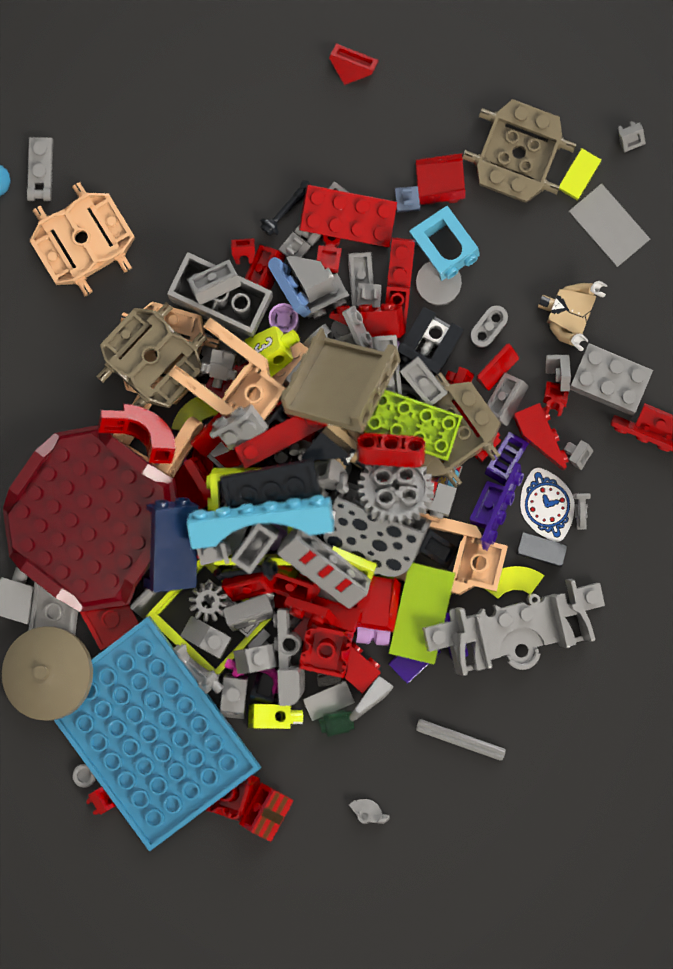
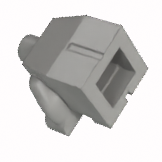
M213 348L210 363L202 362L200 371L214 378L213 387L221 388L223 380L236 379L237 371L234 368L238 353Z
M335 459L314 462L322 496L328 497L326 489L331 491L337 490L341 494L348 492V473L340 462Z

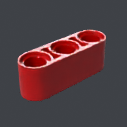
M363 433L357 439V460L367 465L416 468L424 464L426 444L418 436Z

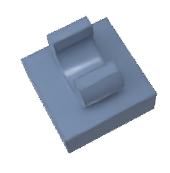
M418 186L395 188L397 213L420 211Z

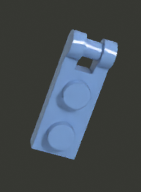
M272 258L268 263L270 271L293 310L305 318L312 313L307 306L309 300L302 292L298 291L297 287L299 284L290 275V267L279 258Z

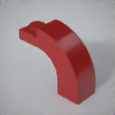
M124 404L122 411L101 410L98 422L99 433H118L134 436L145 445L149 463L172 464L176 450L174 436L166 422L158 415L145 408Z

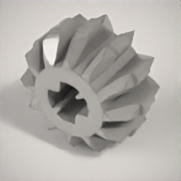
M210 582L208 590H206L205 585L201 583V593L197 589L192 590L197 595V598L189 597V601L195 602L196 605L191 606L189 609L190 611L199 609L195 614L197 619L204 613V622H208L209 615L212 616L213 621H217L215 613L218 612L224 616V612L220 607L226 608L229 606L228 603L221 602L228 595L225 593L218 596L223 589L221 586H218L213 591L214 583ZM207 596L210 599H215V602L212 603V608L209 609L207 606H203Z

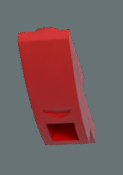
M392 237L385 303H395V306H402L404 330L406 332L415 240Z

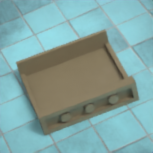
M320 328L316 336L312 337L310 347L307 353L303 354L297 371L293 372L287 389H284L282 392L281 402L285 413L363 433L400 363L397 346L388 344L383 352L326 338L324 329Z

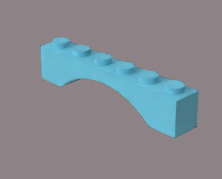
M318 495L307 500L293 498L283 503L269 501L258 506L245 504L233 509L221 507L216 509V511H194L192 514H189L187 521L191 548L215 547L232 532L258 523L288 525L308 535L332 533L334 530V517L330 497Z

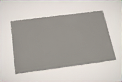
M602 183L569 210L617 267L650 240Z

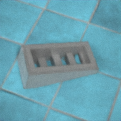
M380 676L377 677L351 713L349 719L351 721L357 720L383 700L393 689V686Z

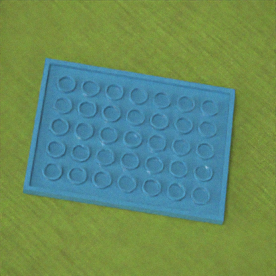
M151 616L145 618L92 659L93 681L87 698L76 711L64 718L54 720L149 851L262 768L209 695L198 687L199 684L194 676L174 652L173 646Z

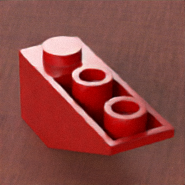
M395 303L381 304V307L363 304L356 308L361 313L365 329L370 333L371 337L396 335L397 338H400L405 333L402 306H395ZM350 306L336 307V310L330 313L329 317L347 325L342 312L350 308Z
M538 403L514 413L513 418L521 437L558 468L565 470L567 468L566 463L569 460L564 449L560 450L557 442L560 439L555 428H550L548 420L551 419L550 415L545 413V407L542 408L541 404Z

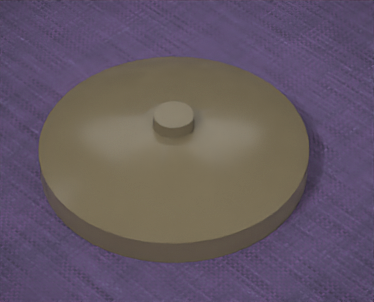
M38 627L19 636L8 649L2 666V683L9 701L20 713L36 720H58L76 711L87 698L93 681V664L87 648L77 636L57 627Z

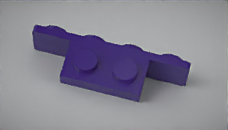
M515 463L505 486L486 481L469 519L470 524L485 528L481 538L483 550L488 551L490 544L493 545L495 543L499 524L503 525L506 518L505 511L507 506H511L514 501L516 486H520L523 481L524 473H522L519 463Z

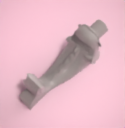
M182 643L173 648L179 659L194 676L199 684L198 687L206 694L211 689L218 694L224 688L219 683V674L217 675L214 670L208 671L189 656L186 644Z

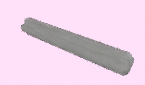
M419 719L416 726V731L497 760H503L506 752L504 748Z

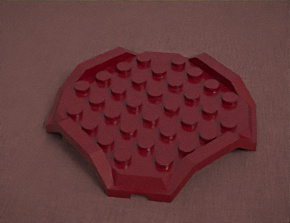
M98 425L54 433L34 451L8 490L3 506L9 557L19 570L56 599L79 612L129 605L136 585L150 567L151 512L146 510V504H153L155 500L176 501V497H178L176 480L151 465L118 440L112 433H99Z

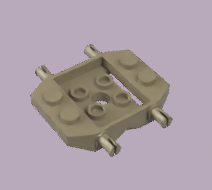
M514 99L495 113L482 108L479 117L491 121L492 124L481 155H477L465 150L463 155L464 160L475 163L479 185L525 203L544 190L557 195L560 185L558 186L546 180L557 149L562 148L573 153L576 143L562 138L560 117ZM505 124H510L549 140L548 142L505 127ZM515 148H522L525 151V156L521 159L515 158L512 153Z
M167 302L158 311L134 308L100 344L106 363L104 364L105 368L96 377L104 383L115 372L139 394L140 398L133 405L142 408L148 403L170 408L185 392L187 388L168 373L153 389L151 388V385L181 353L184 356L176 364L179 368L194 379H197L202 373L200 371L202 364L197 351L207 338L202 333H199L192 342H188L164 321V317L173 309ZM154 350L158 354L156 360L148 362L144 358L146 352Z
M441 372L438 375L443 382L440 381L437 375L435 377L448 393L432 406L462 416L452 402L455 399L480 434V437L475 435L462 417L448 461L442 463L439 458L425 454L424 464L419 468L427 467L426 474H431L432 478H448L453 487L456 488L458 485L453 478L459 485L462 484V481L456 475L455 470L468 459L483 450L488 453L492 461L496 460L491 451H493L497 458L501 456L493 446L501 423L471 382L451 384L448 383Z

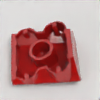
M462 153L416 160L420 205H432L444 201L457 203L460 199H465Z
M373 576L368 594L352 606L363 612L357 627L388 632L394 631L401 582L396 578L389 579Z
M309 619L299 668L344 678L354 633L327 624L319 625Z
M251 775L208 807L206 811L241 821L261 785L260 778Z

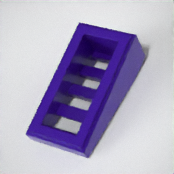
M508 432L497 451L501 455L499 458L510 464V466L508 467L498 461L499 458L494 455L496 460H491L486 468L485 475L505 485L515 463H518L529 443ZM508 442L519 447L520 450L517 451L516 449L510 447L509 445H507ZM503 450H505V451H507L508 453L514 455L515 458L513 459L512 457H510V456H508L507 454L503 453Z

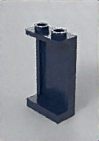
M183 497L176 498V501L173 502L155 500L153 504H146V510L151 512L150 577H144L143 586L153 593L196 588L197 549L191 548L187 521L189 514L199 510V506L191 502L189 498Z

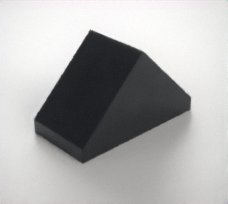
M325 427L301 458L302 460L311 458L314 460L349 458L352 453V447L328 427Z
M428 529L420 546L419 554L448 569L459 548Z
M262 672L257 673L250 699L271 705L274 704L276 693H272L273 679L269 675Z

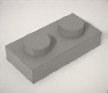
M419 356L400 370V373L426 404L432 406L448 393Z

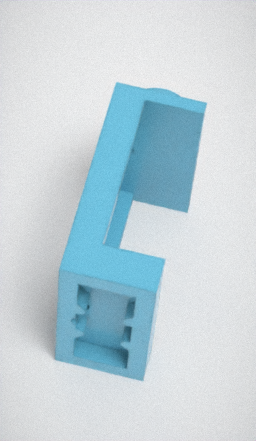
M448 206L409 231L411 239L415 240V245L420 247L439 273L441 281L454 277L460 268L465 265H472L480 256L477 245ZM446 225L462 246L461 255L454 260L444 259L428 238Z

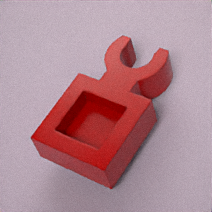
M323 236L325 246L319 245L316 261H320L325 269L329 267L331 272L338 273L342 249L336 247L340 244V239L336 238L331 241L328 239V236Z
M548 381L546 383L543 403H546V414H549L550 409H555L558 412L557 416H561L563 408L566 407L569 391H560V384Z

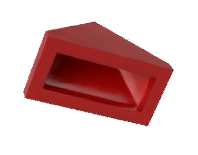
M338 44L335 45L329 57L344 85L372 75L379 61Z

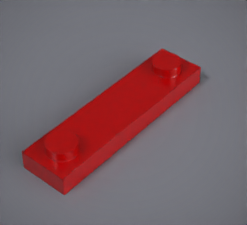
M293 416L234 447V450L242 466L246 469L328 426V424Z

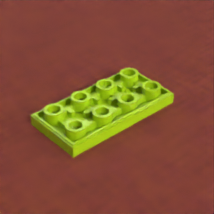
M385 390L363 432L421 437L426 444L425 454L448 461L463 416Z
M412 563L407 571L389 654L435 664L438 650L427 651L422 628L445 622L455 572Z

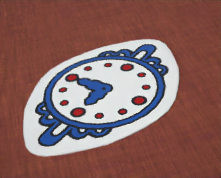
M535 468L528 475L522 488L521 513L526 522L538 534L554 542H559L564 539L573 521L575 504L573 495L559 477L542 468Z

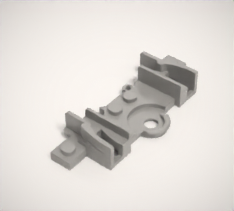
M567 579L565 582L570 603H567L565 593L543 596L541 600L537 594H529L526 598L529 605L523 602L501 608L493 605L494 612L490 617L486 615L485 609L482 608L478 614L466 616L465 610L461 607L451 609L449 611L450 622L447 621L422 628L427 651L430 652L450 646L455 672L462 676L468 675L467 671L490 669L492 668L491 660L504 655L512 667L519 670L529 669L540 658L538 646L558 642L559 647L569 648L576 645V642L583 640L595 641L593 628L585 611L605 606L600 583H593L576 588L575 580ZM577 615L582 636H574L572 628L565 617ZM471 642L474 664L466 666L465 646L466 643ZM519 644H524L528 648V653L525 657L520 658L515 653V649Z

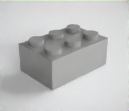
M589 343L571 382L570 390L633 416L636 413L653 370Z

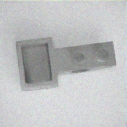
M280 607L277 610V614L273 615L274 628H278V637L274 638V649L279 652V706H290L295 704L305 691V670L300 669L299 664H291V655L297 653L301 648L302 639L296 632H290L289 609L287 607ZM286 638H292L296 642L295 649H288L285 646L284 641Z

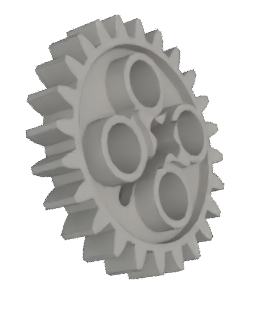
M366 465L365 473L360 474L361 481H358L359 490L357 496L361 497L360 505H365V513L372 511L371 519L379 516L380 524L385 519L389 520V526H392L394 521H397L398 525L401 526L402 520H406L408 524H411V517L419 520L420 513L426 514L427 507H431V499L434 498V491H432L434 490V483L431 482L432 475L426 474L427 467L411 468L372 465L370 467ZM408 476V477H410L411 479H410V480H403L402 477ZM378 479H386L387 482H379ZM406 497H411V498H413L414 500H412V501H407V500H405L404 498H406ZM387 499L390 502L382 503L381 500Z

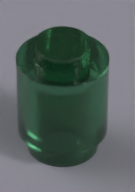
M345 710L323 714V719L319 720L321 733H326L327 737L349 733V730L354 729V721L349 719L351 711L345 712Z

